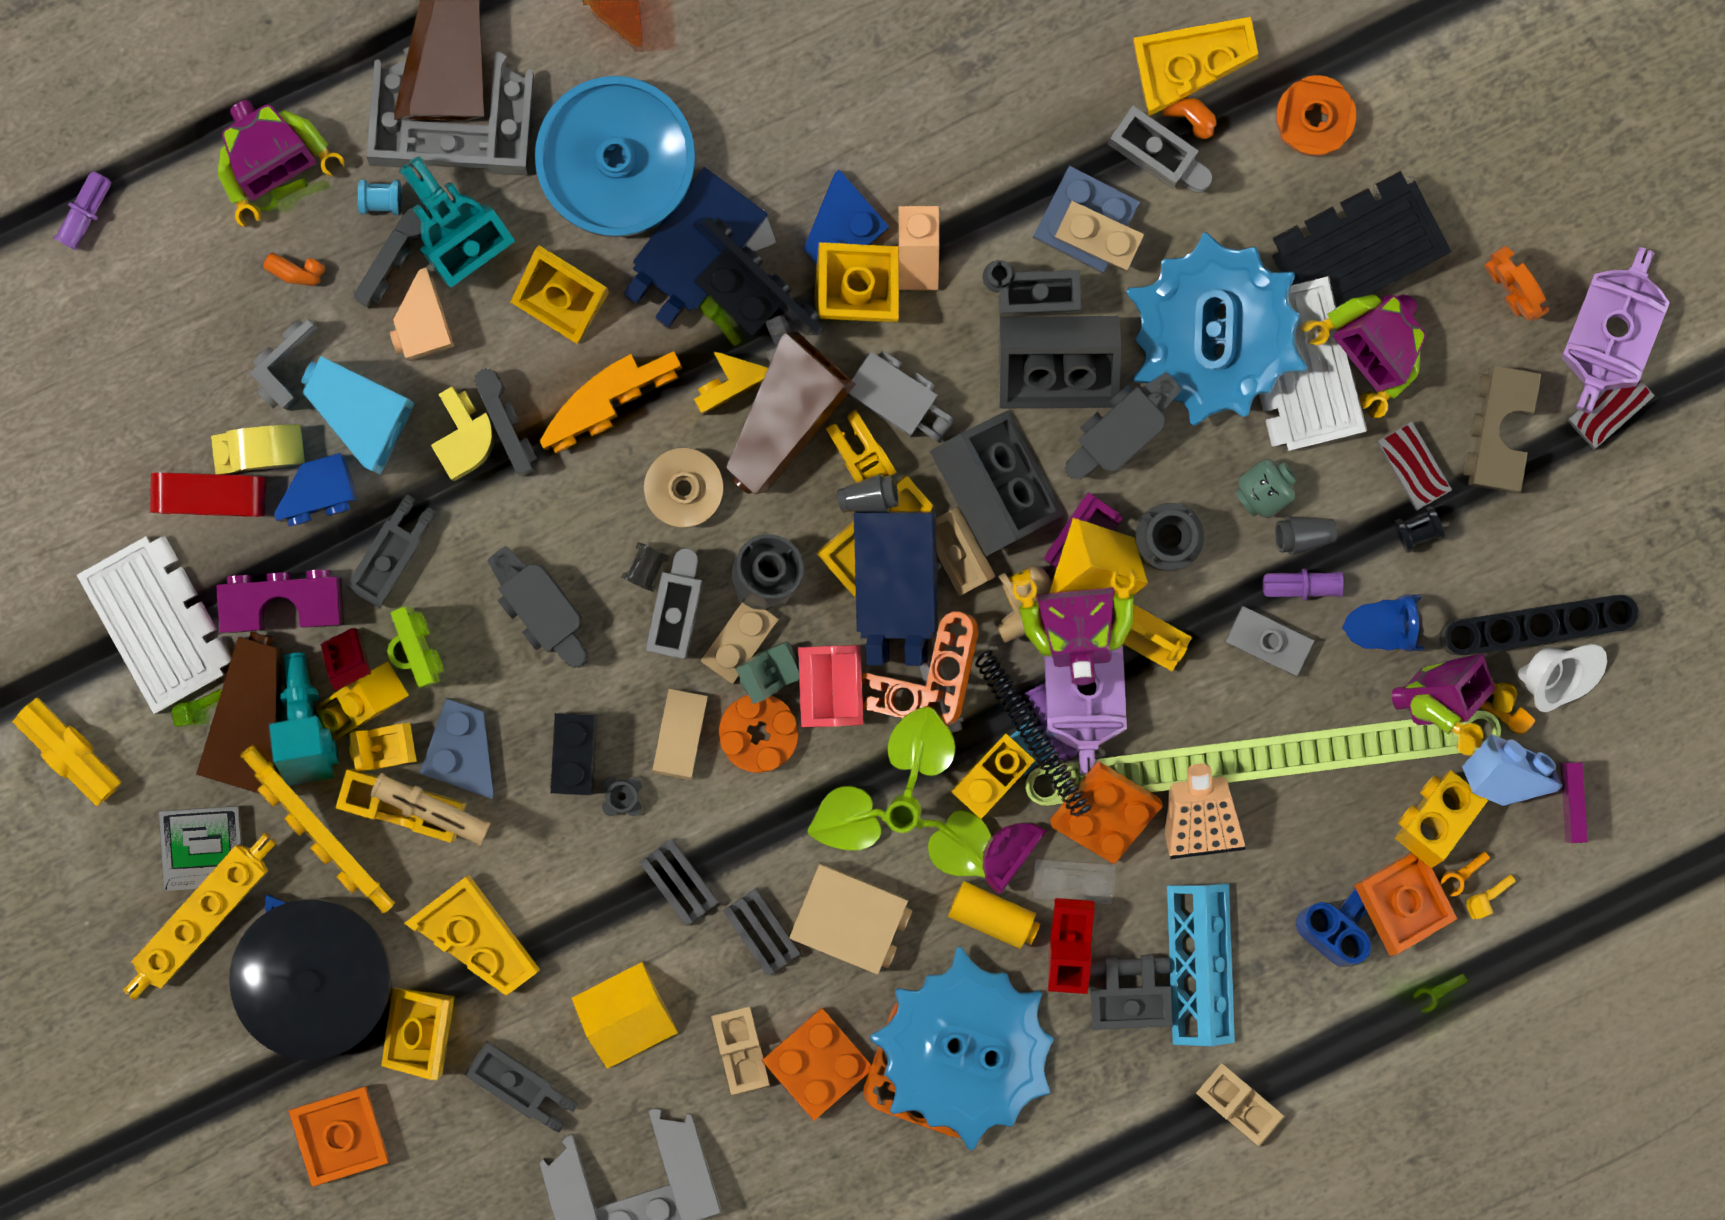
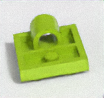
M407 606L391 611L390 614L398 632V635L388 645L387 653L391 663L400 669H412L419 688L429 687L442 682L439 673L445 671L438 651L436 649L429 650L425 636L430 634V630L423 613L415 612L413 607ZM400 643L403 645L409 663L402 662L397 656V648Z

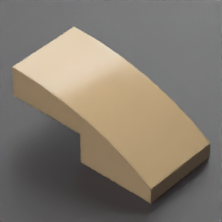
M668 689L652 773L692 780L708 696Z
M751 1007L711 1016L731 1096L771 1087L766 1066L761 1061L764 1057Z
M1223 1063L1218 1066L1196 1092L1198 1096L1259 1147L1285 1118L1282 1113Z

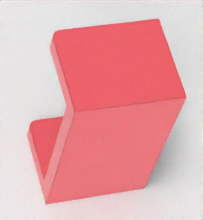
M861 645L798 647L801 727L864 725Z

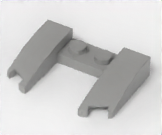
M409 47L403 49L406 59ZM495 52L489 126L394 120V110L406 61L383 69L380 60H375L366 153L369 165L402 167L407 164L409 166L411 164L410 160L421 156L425 165L486 168L488 173L528 175L533 70L528 69L525 77H522L504 67L508 59L506 55L501 52Z
M653 1108L648 1110L670 1184L597 1207L573 1134L566 1136L562 1143L567 1149L550 1165L545 1159L540 1162L555 1220H700L721 1213L722 1208L692 1114H686L684 1123L660 1119L662 1109Z

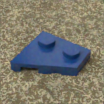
M837 170L833 175L803 251L817 266L819 242L871 245L889 229V226L844 174Z

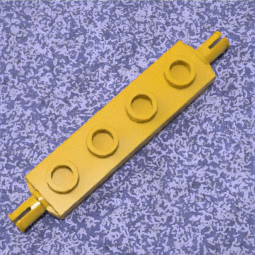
M254 745L248 747L240 757L255 771V777L262 784L257 790L272 807L279 803L286 810L288 815L284 818L285 822L296 834L301 836L305 832L315 842L310 849L325 865L330 861L334 863L341 871L336 878L351 894L358 890L365 897H369L382 913L387 912L395 902L380 887V883L374 881L284 780L272 769L273 764L267 762L255 749Z
M264 832L251 848L241 844L236 845L131 961L138 974L123 989L126 994L131 993L129 995L131 999L137 1000L149 984L159 989L163 988L264 877L268 869L262 859L277 844L274 838L269 840L270 834Z

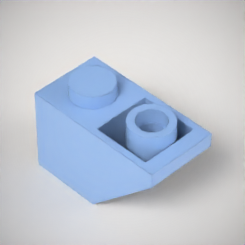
M1493 734L1485 740L1481 748H1478L1462 766L1472 792L1502 806L1554 793L1562 787L1555 770L1556 764L1548 755L1542 752L1534 753L1523 748L1514 740L1509 739L1507 741Z

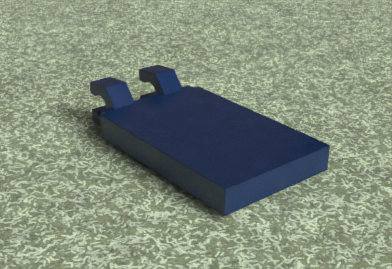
M703 167L691 183L681 204L661 223L634 259L633 264L635 266L633 270L638 274L623 292L624 297L637 306L652 285L656 286L670 297L655 316L659 323L669 329L684 308L689 312L692 308L697 311L708 297L693 280L720 253L692 224L699 218L709 217L714 220L718 217L734 232L730 239L743 248L767 218L768 213L710 170Z
M935 511L855 512L857 632H861V638H867V665H884V663L889 662V638L906 639L905 666H922L923 663L928 662V639L932 638L931 633L938 631Z

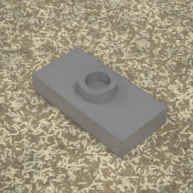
M1242 606L1225 642L1297 677L1314 640Z

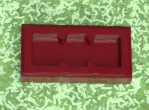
M356 627L320 644L328 679L335 691L371 674L364 643Z

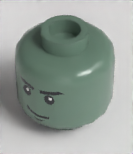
M1263 459L1239 477V489L1236 491V494L1243 506L1253 517L1259 514L1264 518H1270L1294 501L1295 490L1292 485L1297 482V479L1286 463L1282 462L1280 465H1277L1270 459Z

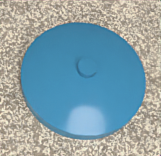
M607 76L591 79L573 87L550 108L537 135L535 166L538 180L545 196L554 209L568 222L595 235L625 237L650 230L666 220L678 208L686 196L693 178L695 147L692 133L683 113L665 93L653 85L635 78Z

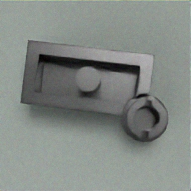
M1003 260L992 261L983 270L982 280L985 287L991 292L999 293V317L1079 314L1081 311L1080 270L1015 272L1014 275L1012 267Z

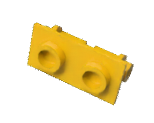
M1133 604V625L1123 644L1173 672L1178 661L1180 662L1184 656L1187 645L1192 637Z

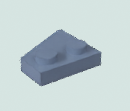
M446 698L419 774L493 799L495 790L492 781L485 711Z

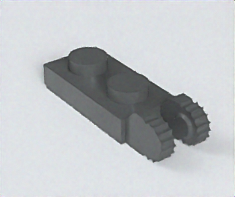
M413 207L405 212V216L401 217L354 293L356 301L369 309L373 302L380 304L388 293L391 284L387 282V279L393 269L401 270L412 252L407 247L410 241L422 238L420 232L421 221L413 211Z
M481 369L475 375V385L478 386L477 390L516 473L523 477L535 471L531 462L537 459L528 438L520 440L514 426L519 424L520 420L512 403L503 404L502 402L505 387L502 381H500V377L491 369Z
M408 494L404 497L392 518L386 520L345 587L378 608L382 607L422 542L420 538L424 535L436 514L434 510L428 507L420 515L412 533L399 527L414 506L415 499Z
M488 1040L484 1043L464 1074L467 1078L528 1118L534 1117L558 1133L564 1127L561 1120L555 1115L539 1108L545 1096L555 1101L565 1110L574 1111L578 1105L569 1096L552 1087L553 1083Z

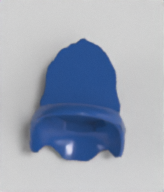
M1404 594L1396 600H1382L1377 603L1361 605L1346 617L1342 627L1353 643L1365 649L1378 648L1387 651L1401 649L1407 652L1425 650V646L1417 644L1419 617L1416 603L1421 600V595Z

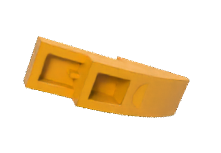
M673 351L639 368L632 354H629L592 377L573 394L550 422L540 440L543 449L553 448L554 452L558 453L577 444L574 437L588 430L590 435L594 436L611 428L613 425L610 420L618 417L611 403L612 401L618 399L620 405L641 396L640 388L652 382L658 388L678 378L676 371L682 369L676 353Z

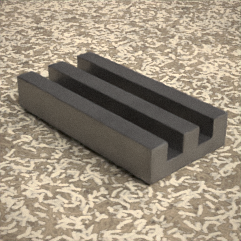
M672 838L639 862L686 926L719 903ZM668 850L672 852L707 901L702 905L664 856V853ZM656 859L694 909L690 914L687 913L651 864Z
M756 888L723 910L767 976L801 954ZM751 900L756 902L789 952L784 955L781 954L748 906V902ZM739 908L776 961L769 964L734 913Z

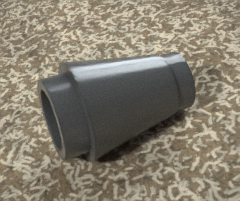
M880 473L845 488L838 489L837 492L842 513L849 511L890 512V508L898 507L899 505L898 490L893 475L884 476L883 473Z
M1286 516L1285 520L1276 522L1275 537L1277 547L1281 553L1288 552L1292 556L1327 545L1328 543H1335L1337 540L1336 524L1333 519Z

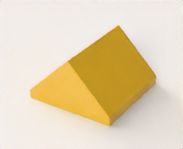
M819 242L814 302L820 319L898 323L899 246Z
M538 245L510 303L578 344L610 291L606 286Z
M1073 518L1049 593L1113 587L1111 585L1112 574L1118 568L1117 580L1123 585L1131 583V570L1133 569L1136 572L1137 580L1130 590V593L1135 595L1148 584L1135 538Z
M643 961L571 998L586 1037L607 1069L678 1033Z
M393 987L381 1066L429 1080H438L443 1075L455 996Z

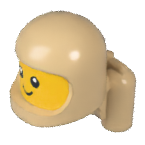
M1028 566L1027 569L1009 577L1005 573L998 576L1013 610L1002 619L1001 624L996 626L1004 643L1025 635L1019 606L1022 603L1015 598L1012 592L1013 581L1016 583L1017 592L1025 595L1031 591L1032 587L1029 577L1032 578L1037 587L1033 601L1038 602L1037 595L1049 594L1052 581L1045 570L1038 566Z

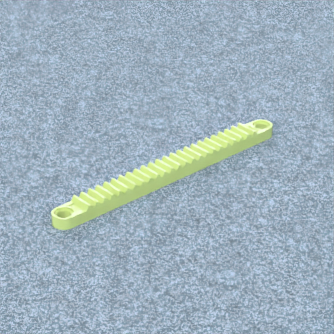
M1476 711L1469 721L1460 722L1464 725L1472 723L1476 719H1484L1490 725V735L1501 736V726L1498 719L1487 711ZM1411 718L1096 758L1095 764L1097 761H1100L1147 791L1159 792L1170 790V786L1175 782L1188 781V767L1198 763L1207 764L1211 767L1212 778L1224 777L1230 783L1458 754L1461 752L1457 749L1458 735L1453 732L1447 734L1435 724L1417 725ZM1079 761L1062 763L1048 772L1051 774L1060 766L1067 765V769L1063 773L1053 777L1055 780L1065 772H1072L1071 776L1058 783L1057 787L1071 778L1076 779L1075 783L1063 789L1061 793H1065L1076 784L1078 785L1085 777L1079 775ZM1041 766L1028 773L1025 779V790L1033 802L1046 806L1064 803L1062 802V796L1057 795L1058 790H1055L1048 797H1041L1035 793L1033 783L1039 775L1045 774L1046 770H1042Z

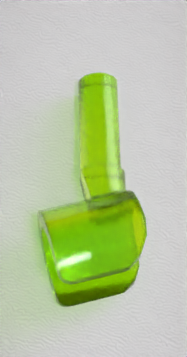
M305 178L267 192L271 193L272 202L268 206L261 207L260 210L267 213L274 211L278 207L280 199L307 187Z
M707 296L700 306L701 313L713 321L717 327L719 326L730 342L736 346L742 341L727 320L720 315L723 310Z
M221 689L198 700L195 699L191 702L175 705L171 711L174 726L179 727L196 723L193 711L219 701Z
M1460 974L1434 988L1421 986L1416 989L1413 998L1418 997L1421 993L1430 994L1433 1001L1429 1005L1420 1008L1421 1012H1430L1437 1005L1438 998L1467 983V980L1463 974Z

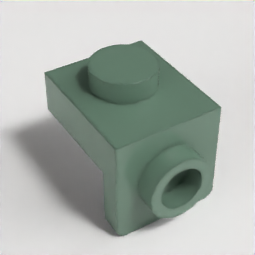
M787 641L755 654L736 668L740 676L741 685L748 693L753 704L767 699L783 686L799 680V661L791 644Z

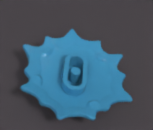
M1207 232L1202 234L1195 249L1189 254L1179 258H1164L1161 261L1160 277L1154 284L1144 287H1130L1126 290L1127 295L1140 313L1142 324L1135 341L1145 352V361L1133 376V381L1149 383L1167 371L1182 388L1173 401L1185 405L1192 426L1198 425L1212 414L1225 410L1235 411L1242 417L1248 416L1254 397L1261 393L1269 394L1279 376L1286 372H1304L1307 369V365L1301 358L1295 343V332L1300 315L1293 310L1288 301L1290 287L1295 274L1293 272H1271L1264 267L1258 249L1255 246L1246 249L1225 248ZM1222 305L1226 306V318L1220 319L1217 315L1218 308ZM1224 344V354L1221 358H1218L1216 356V349Z
M960 946L956 948L952 965L945 973L927 975L923 987L919 990L896 989L897 1013L888 1025L870 1036L871 1042L883 1049L888 1057V1064L884 1075L895 1086V1097L890 1112L892 1114L906 1111L922 1113L929 1127L945 1126L951 1128L958 1133L967 1149L971 1151L975 1149L981 1136L987 1129L995 1125L1012 1127L1025 1105L1033 1099L1049 1095L1050 1093L1044 1068L1047 1054L1054 1039L1041 1028L1037 1015L1042 992L1040 990L1018 992L1012 986L1007 973H992L981 969ZM952 1038H956L959 1041L955 1053H950L947 1048L948 1042ZM993 1051L994 1060L988 1066L985 1063L984 1057L987 1052Z

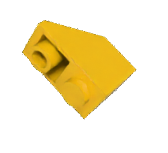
M388 661L371 670V674L343 687L314 707L319 715L322 725L330 729L332 739L337 741L384 713L409 695Z
M1005 733L954 786L951 792L982 819L1035 760Z

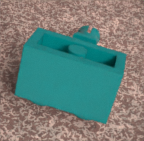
M421 156L410 160V163L420 175V178L417 177L412 168L407 164L403 165L399 172L406 178L418 195L420 202L430 214L428 217L420 205H416L413 208V211L421 221L420 232L424 246L420 250L440 279L451 288L510 246L515 240L490 206L485 203L480 204L475 199L460 194L454 184L449 182L444 187L451 195V200L424 164Z
M297 652L284 655L283 664L286 689L280 694L283 705L287 706L288 721L269 724L274 764L288 786L335 778L333 765L339 764L337 743L335 740L332 741L330 729H324L318 717L314 714L313 702L318 701L320 698L318 690L311 686L306 654Z

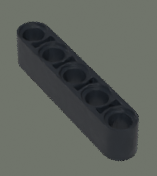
M1611 595L1458 619L1448 622L1442 628L1440 643L1447 653L1452 655H1470L1623 631L1631 628L1636 623L1639 617V609L1631 597ZM1616 601L1622 603L1626 609L1625 620L1620 624L1612 622L1608 615L1610 606ZM1575 608L1582 609L1587 615V623L1579 631L1574 629L1569 622V615ZM1536 614L1543 615L1548 622L1546 633L1540 637L1534 635L1529 627L1531 618ZM1497 620L1505 622L1509 629L1507 639L1501 643L1494 641L1490 635L1491 625ZM1458 626L1465 628L1470 636L1468 645L1462 649L1456 648L1450 640L1452 630Z

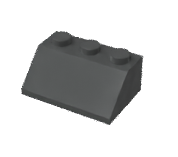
M1119 316L1000 317V409L1113 408L1114 406L1110 400L1120 391L1122 345Z
M1009 410L958 434L930 451L985 556L1064 516Z

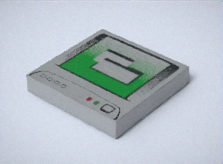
M240 806L159 812L164 891L197 889L236 845H243Z

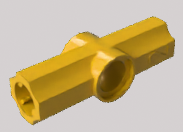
M35 698L26 705L12 721L41 751L40 755L44 761L61 777L68 778L96 807L108 799L122 784L118 776L93 753L94 748L87 739L69 725L67 727L39 698Z

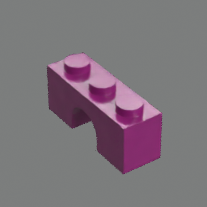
M330 570L306 571L307 579L291 580V572L267 574V581L251 582V575L227 576V584L216 585L219 632L234 633L265 630L264 615L267 606L273 600L282 597L289 599L295 604L299 614V627L344 625L341 577H331Z

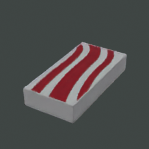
M1639 380L1636 387L1603 390L1599 392L1591 414L1584 412L1588 404L1587 401L1583 410H1577L1567 421L1592 449H1596L1655 395L1641 380Z
M1412 421L1376 442L1415 510L1424 507L1452 490Z

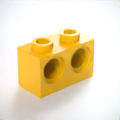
M1452 770L1439 778L1433 775L1420 791V794L1424 796L1423 800L1417 808L1411 805L1397 823L1402 828L1394 839L1430 868L1446 859L1488 801V799L1474 794L1470 785ZM1443 793L1450 795L1454 799L1455 810L1449 809L1444 804ZM1421 823L1428 825L1432 829L1433 840L1423 836L1420 829Z

